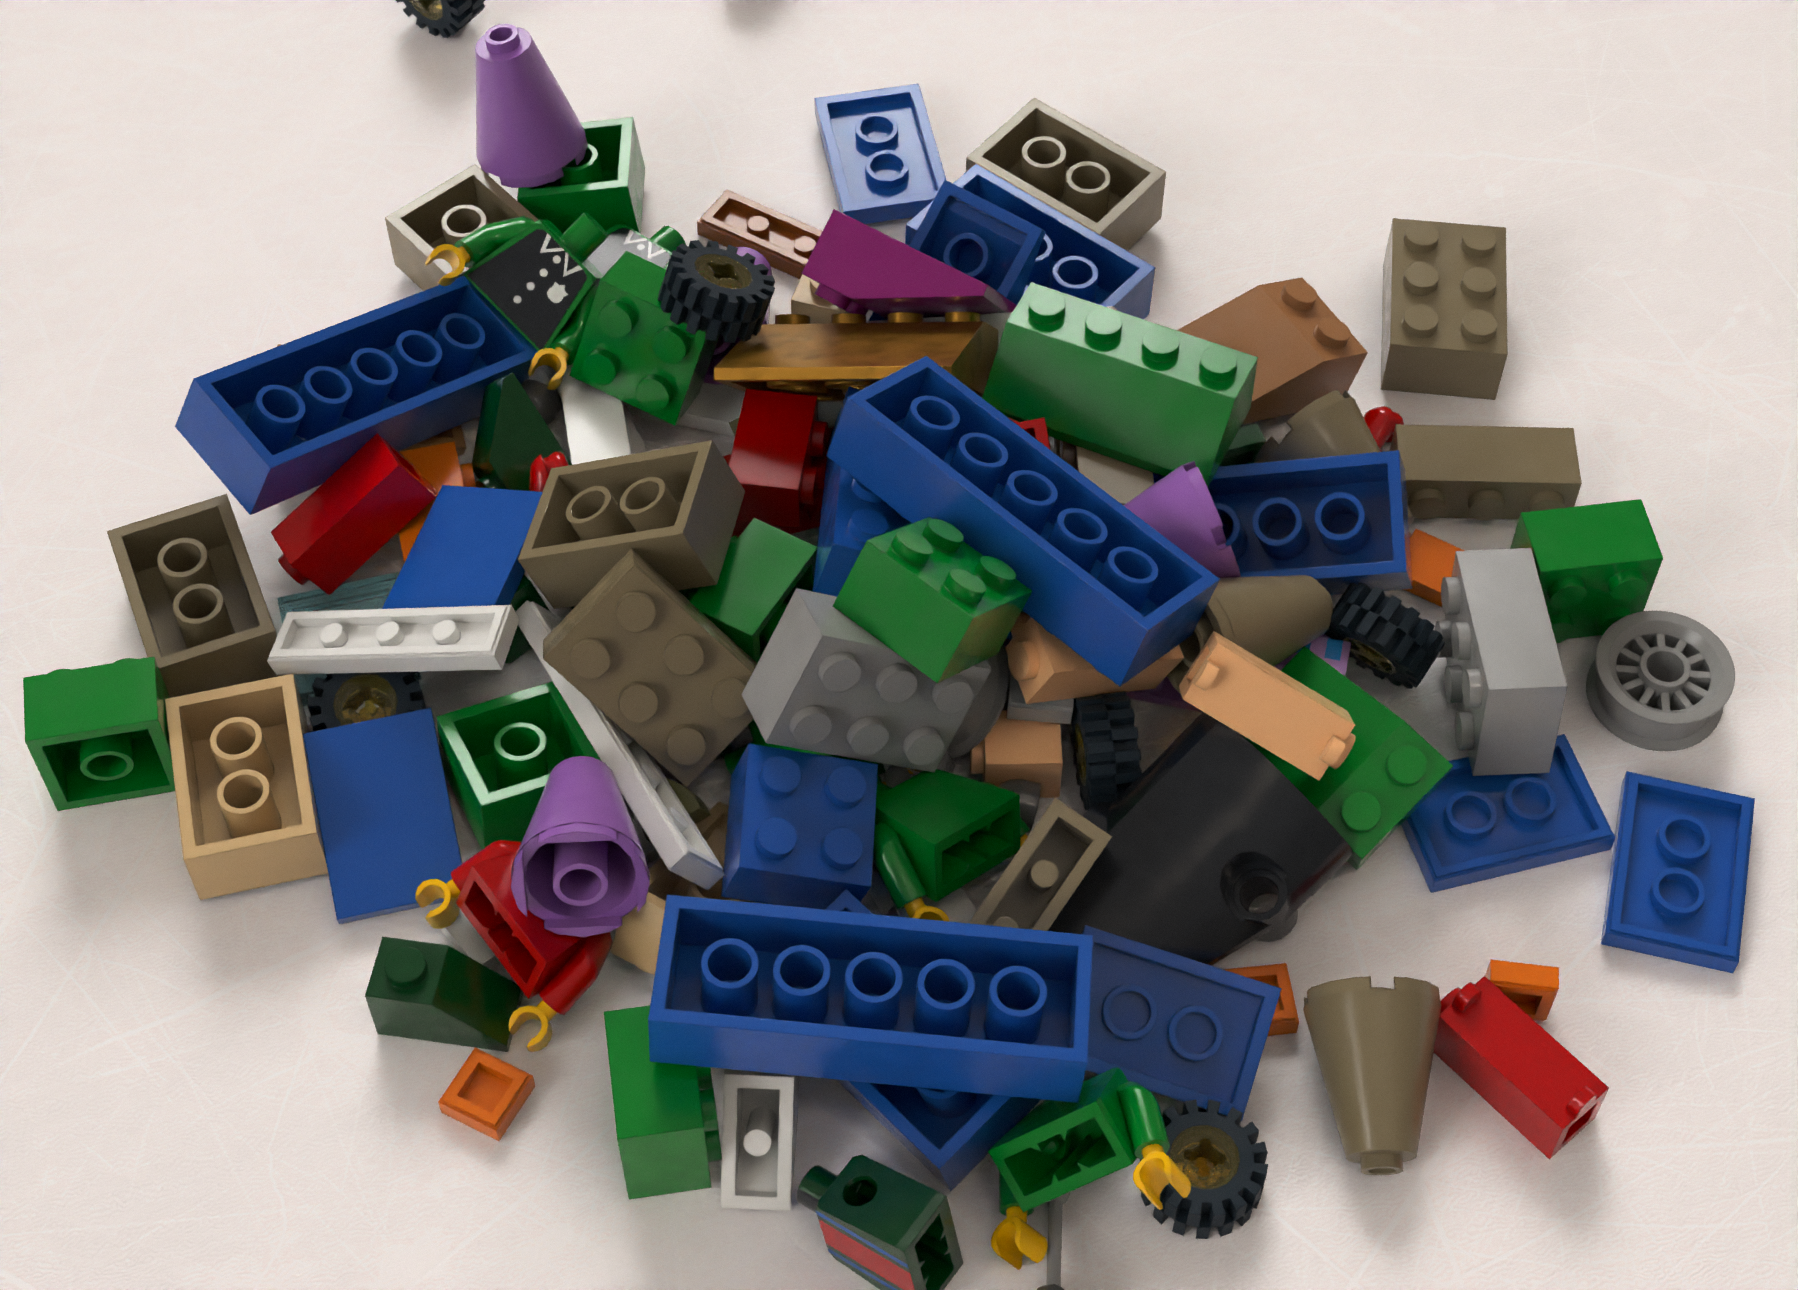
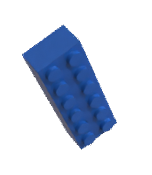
M461 276L451 285L435 286L193 378L175 427L249 515H252L322 485L377 433L397 451H401L479 417L485 386L512 372L520 384L524 380L530 379L531 376H529L528 370L535 353L538 351L465 276Z
M928 356L847 397L826 456L911 523L928 517L946 521L963 534V541L983 556H991L1008 564L1016 573L1015 579L1032 590L1022 610L1041 624L1047 632L1060 639L1089 662L1098 672L1108 677L1119 687L1193 634L1220 579Z
M667 894L648 1017L650 1062L1078 1103L1088 1063L1093 935Z

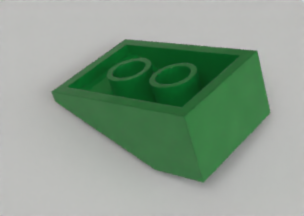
M1304 646L1281 671L1348 711L1355 724L1351 733L1356 736V739L1347 758L1337 769L1328 766L1318 781L1245 736L1243 737L1260 751L1344 838L1354 852L1347 862L1358 870L1446 779L1453 765L1403 719Z

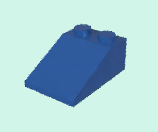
M944 180L909 246L989 285L1017 305L1023 296L1046 232L1044 229ZM874 312L869 321L888 320Z

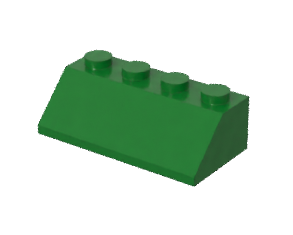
M1031 282L1006 321L982 398L1006 417L1019 422L1045 417L1049 437L1162 476H1166L1179 466L1194 460L1208 488L1251 408L1258 357Z

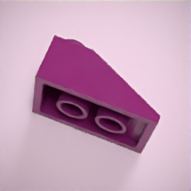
M835 209L801 273L819 283L815 295L853 314L866 315L868 310L888 319L889 313L908 312L922 314L923 318L944 317L947 312L960 311L979 314L1013 312L1016 304L989 285Z

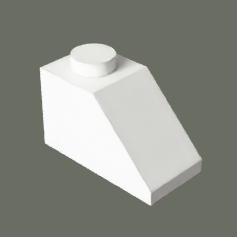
M725 1069L723 1083L721 1208L791 1210L798 1123L799 1076Z

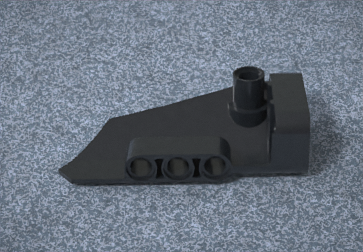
M1202 712L1112 804L1108 802L1098 803L1082 815L1112 836V838L1048 931L1081 934L1083 926L1087 925L1212 966L1255 939L1272 942L1288 935L1296 925L1298 908L1310 896H1313L1351 858L1354 852L1315 806L1247 739ZM1267 893L1278 896L1277 903L1269 911L1260 914L1249 912L1251 903L1258 896Z

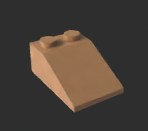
M1303 278L1258 285L1177 330L1258 357L1251 408L1242 424L1295 414L1314 400L1332 391L1338 390L1343 395L1345 390L1348 392L1368 354L1366 349L1351 334L1349 328L1337 318L1317 295L1316 290Z

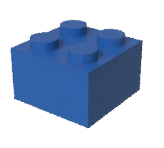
M748 744L731 775L721 897L825 910L847 889L861 902L872 885L878 764Z

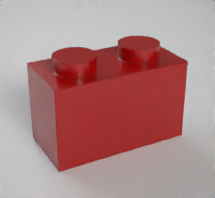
M746 389L729 461V467L745 490L736 521L751 522L753 518H756L771 525L800 528L804 505H814L817 497L819 470L818 468H812L814 457L824 458L827 447L828 422L818 421L817 396Z

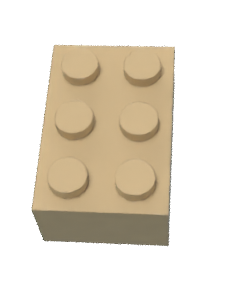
M288 674L165 699L183 860L199 899L203 900L328 874L303 738L304 733H309L307 716L294 675Z

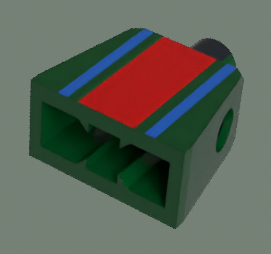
M864 1155L852 1157L838 1176L822 1166L816 1165L803 1177L797 1190V1201L817 1214L829 1253L837 1261L878 1289L944 1290L963 1265L946 1195Z

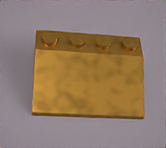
M961 311L945 313V322H923V315L918 313H889L887 323H866V315L838 313L831 315V323L810 324V316L780 314L775 316V324H762L760 332L756 336L752 334L750 340L744 342L740 340L714 367V381L744 392L746 389L817 396L818 402L844 401L848 387L862 390L909 364L928 356L982 398L998 349V329L984 321H980L981 314Z

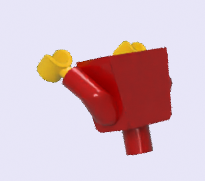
M498 840L492 842L451 871L452 879L447 883L439 879L423 881L417 887L415 900L423 908L430 905L436 899L444 898L442 904L438 908L431 910L425 917L429 925L436 929L450 926L457 919L461 909L526 997L530 999L537 994L540 995L542 1000L536 1007L529 1005L520 1007L513 1012L509 1019V1031L512 1035L527 1020L535 1019L541 1022L540 1032L526 1046L528 1051L536 1052L546 1047L551 1040L552 1027L549 1021L556 1013L564 1016L596 981L610 952L613 940L610 932L587 937L555 934L544 929V920L528 910L526 917L518 909L511 890L512 865L521 842Z

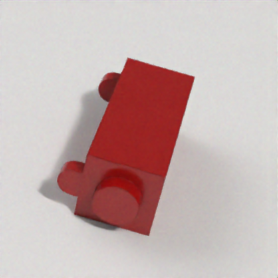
M377 433L271 531L272 536L283 552V555L278 558V562L300 585H305L310 580L330 595L435 499L437 491L419 473L414 464Z
M1485 976L1476 984L1470 982L1462 989L1459 987L1455 988L1440 1001L1441 1011L1434 1054L1549 1160L1595 1119L1609 1087Z

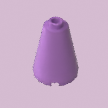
M499 24L488 29L477 41L475 47L476 155L481 169L488 175L491 173L498 176L501 185L511 188L536 187L554 182L564 176L562 167L574 158L576 165L584 159L588 145L584 127L530 33L523 28L515 27L511 24Z
M1194 460L1179 466L1123 505L1215 576L1241 577L1231 545L1227 547L1225 545L1227 541L1218 511Z
M575 756L561 761L550 773L514 859L511 870V890L518 909L526 917L528 910L544 920V929L555 934L587 937L608 933L622 926V917L631 912L636 906L637 911H639L646 903L650 884L649 865L612 770L608 765L596 758Z

